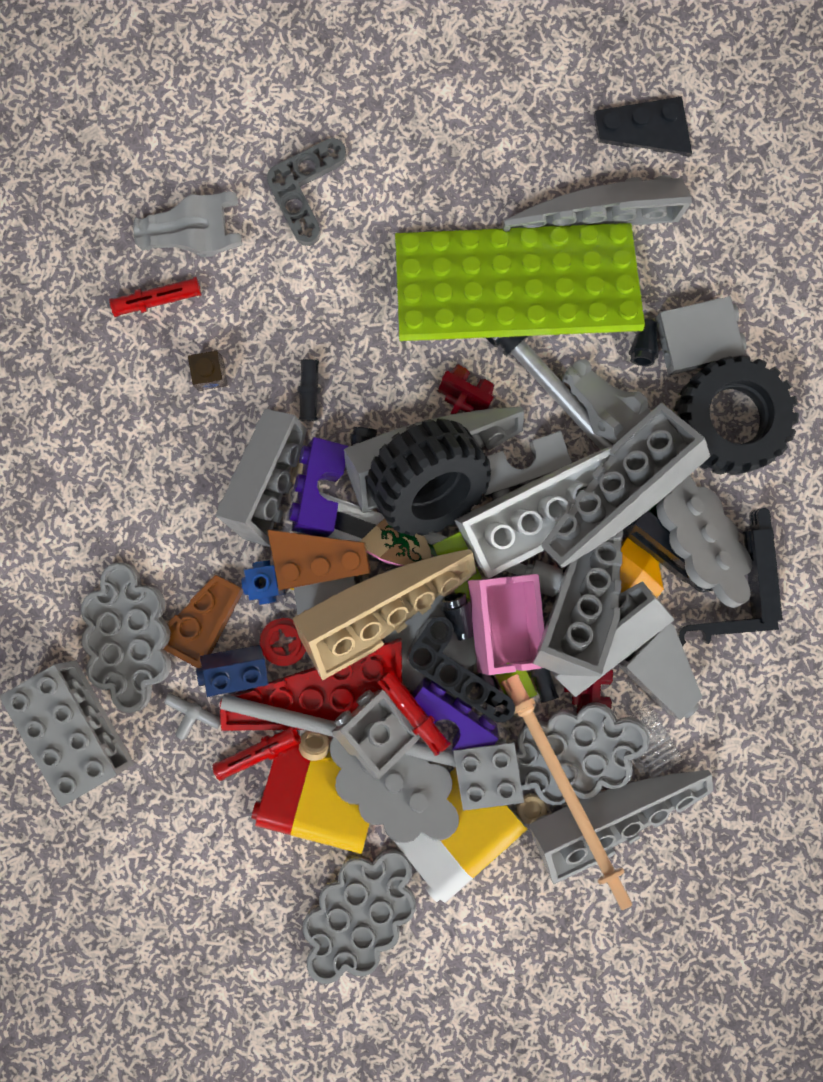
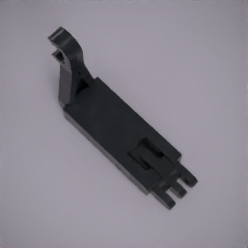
M767 508L751 511L749 514L751 531L743 532L744 546L752 560L751 572L747 574L750 587L752 618L683 625L677 630L682 646L686 643L684 636L688 631H701L703 635L702 641L709 644L711 635L779 630L778 621L783 620L774 532L771 525L770 511Z
M647 511L623 529V534L651 554L659 563L683 582L688 583L700 593L713 591L712 588L703 589L691 581L685 569V560L677 555L671 547L670 531L651 512Z

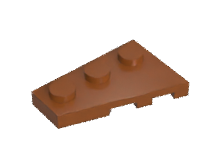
M268 530L279 590L371 573L365 542Z

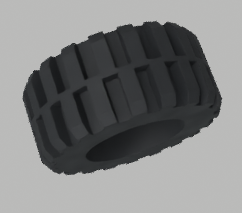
M743 355L736 359H733L732 356L724 357L716 363L712 362L689 379L690 381L680 391L681 397L676 401L674 411H678L677 416L705 438L710 457L700 465L701 468H712V473L720 475L729 473L731 476L749 473L774 462L777 456L782 455L787 450L788 446L786 443L793 440L796 430L792 429V425L799 422V413L793 412V407L798 405L797 397L790 396L788 389L792 388L788 379L782 382L778 377L782 372L776 367L770 370L767 369V362L758 358L751 362L750 356ZM733 389L743 392L757 406L760 417L759 429L756 436L746 443L735 444L721 437L713 427L710 418V405L712 399L723 390Z
M429 419L422 421L420 425L413 424L406 427L407 430L399 434L398 432L391 437L392 441L384 444L379 449V455L373 458L371 469L368 472L367 488L386 522L395 531L410 536H415L416 533L424 536L429 535V532L432 531L436 533L442 531L444 527L456 524L455 519L471 512V508L474 505H478L482 500V494L487 492L491 479L490 461L468 429L456 421L437 419L435 422Z

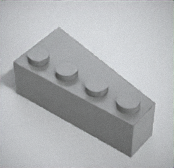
M264 409L249 444L244 449L242 459L231 477L228 489L219 503L215 516L242 539L271 547L268 530H273L274 523H280L283 511L278 509L283 493H289L292 483L290 482L289 472L291 467L297 466L307 432L306 427L295 415Z

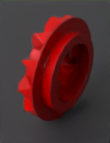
M279 618L271 621L261 633L260 646L263 655L269 662L275 665L289 666L295 664L306 652L294 622L290 618ZM279 629H281L285 637H296L293 642L288 644L289 655L283 647H272V644L280 640Z

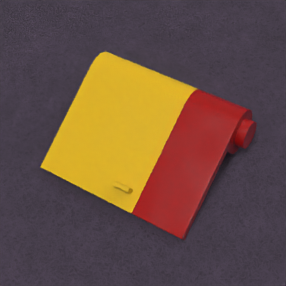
M299 745L280 752L278 757L273 759L261 802H255L251 819L256 820V827L360 854L363 851L369 823L365 822L361 817L359 805L348 804L338 796L335 784L336 777L341 768L332 760L330 748L328 754L323 759L311 761L301 755Z

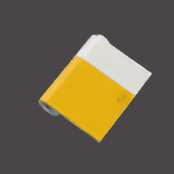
M456 768L450 772L452 790L447 798L456 808L459 815V825L455 833L441 841L432 840L421 833L412 842H395L426 881L428 886L425 889L436 902L441 899L446 903L528 830L526 825L508 805L463 811Z

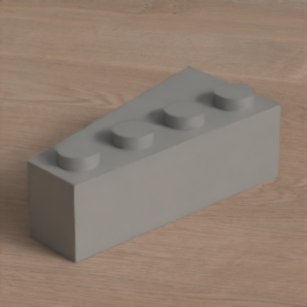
M643 581L619 594L620 619L601 676L561 675L552 671L555 678L575 697L674 621L668 610Z

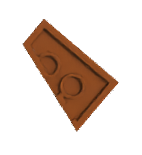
M215 575L190 600V603L168 622L171 633L170 640L164 650L192 666L200 668V656L212 654L243 593L242 587L219 575Z

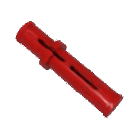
M193 277L192 279L142 291L141 288L136 289L133 294L110 298L109 303L114 317H118L139 310L141 313L148 312V308L195 296H202L197 277Z
M393 670L377 681V684L381 686L413 727L412 732L415 735L419 734L434 756L439 755L440 752L442 753L449 747L451 743L433 723L435 719L432 715L428 716Z
M289 727L274 736H264L261 738V742L213 763V773L219 781H223L225 778L265 759L273 760L278 757L280 752L301 743L300 735L295 727Z

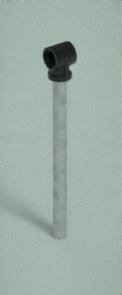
M528 336L486 338L493 346L498 347L500 345L504 349L502 353L506 357L512 353L600 450L613 445L604 437L595 435L591 428L586 407L575 395L571 394L567 386L525 342Z

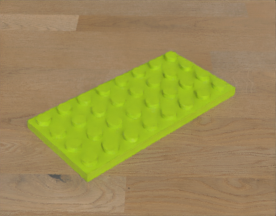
M631 223L510 228V231L506 232L501 228L395 233L399 341L643 331L645 321Z

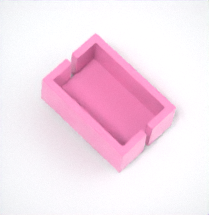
M539 574L468 580L477 672L494 675L516 672V670L525 671L543 668L533 664L544 632Z

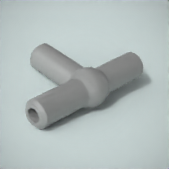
M171 693L167 695L164 704L185 714L175 734L181 740L187 739L196 719L215 729H218L221 724L219 716L202 709L197 703L187 702Z

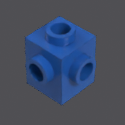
M270 560L252 563L253 569L244 570L245 577H242L241 580L244 594L249 596V600H258L259 605L277 602L276 596L286 595L285 589L279 590L275 567L271 565ZM260 577H264L266 580V586L262 589L259 583Z

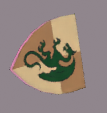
M385 518L359 541L366 543L367 553L386 564L404 566L431 558V550L425 536L418 535L417 533L415 536H410L397 532L388 525Z

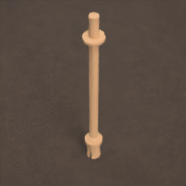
M518 674L502 681L501 685L514 702V714L517 713L518 716L524 719L603 873V876L598 879L599 885L608 883L621 910L631 907L633 904L619 879V876L625 871L623 868L614 869L533 712L534 704H536L534 699L529 698Z

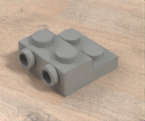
M383 689L374 692L368 690L356 700L359 706L352 713L347 710L338 716L334 721L337 727L331 731L349 755H355L374 779H380L421 738L419 734L415 735L412 732L413 727Z

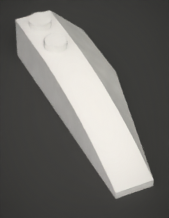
M614 445L551 472L455 519L468 549L473 552L475 560L488 579L544 550L541 546L563 514L571 510L576 503L574 499L581 490L587 488L594 478L592 474L599 465L603 466L610 456L609 451Z

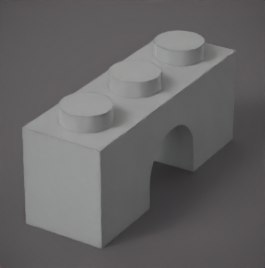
M561 431L531 441L529 445L533 453V462L526 469L512 467L508 463L504 451L487 456L490 461L491 479L487 492L484 493L485 497L492 495L493 500L509 493L510 488L519 485L522 487L571 464L572 461Z

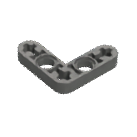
M336 138L327 139L274 165L267 173L268 185L296 240L303 246H311L317 243L321 231L300 187L339 168L345 163L347 157L345 145ZM333 147L335 151L340 150L337 159H333L332 156L326 157L329 154V148ZM318 153H320L321 159L324 158V166L320 167L319 159L316 156ZM305 160H310L315 164L314 171L309 174H304L299 170V165ZM292 166L294 167L295 174L298 177V179L294 180L293 174L290 175L291 171L289 168ZM277 174L286 177L285 185L281 186L279 182L274 183ZM291 199H298L302 202V208L296 213H290L286 209L287 202ZM304 217L308 228H315L312 230V236L309 238L305 234L299 235L303 232L299 219Z

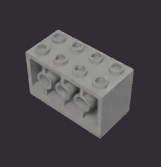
M76 660L54 664L0 695V700L60 807L65 806L135 765Z

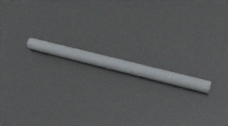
M224 694L220 707L222 710L335 737L331 731L337 725L332 720ZM416 742L404 754L456 767L453 750L445 749L439 755L434 756L427 744Z

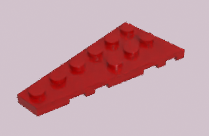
M402 638L384 643L378 650L324 680L321 679L316 668L313 667L268 682L267 686L247 689L231 696L335 721L338 716L347 710L352 713L359 706L356 700L366 691L382 690L377 681L391 670L394 671L402 683ZM220 709L221 731L286 730L291 727Z

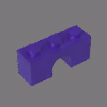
M313 437L307 446L303 445L299 458V463L303 464L302 474L297 475L294 485V491L298 492L297 501L292 503L289 512V520L293 521L291 531L320 537H329L334 532L338 502L329 501L322 497L318 491L317 484L320 480L337 482L344 474V449L348 448L347 445Z
M426 678L422 679L411 695L428 716L432 715L435 719L433 723L445 719L453 721L459 727V731L452 739V750L494 745L497 742L499 735L498 728L496 727L497 724L494 720L484 714L478 715L471 710V705L458 697L456 699L446 693L447 690L434 681L430 682Z

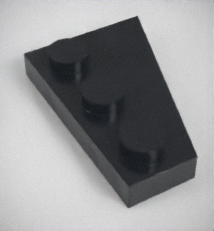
M682 96L596 110L593 114L598 143L629 148H645L662 153L671 152L688 157L692 155Z

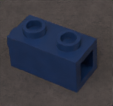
M260 645L200 656L201 667L196 668L198 686H205L207 697L268 685L265 658Z

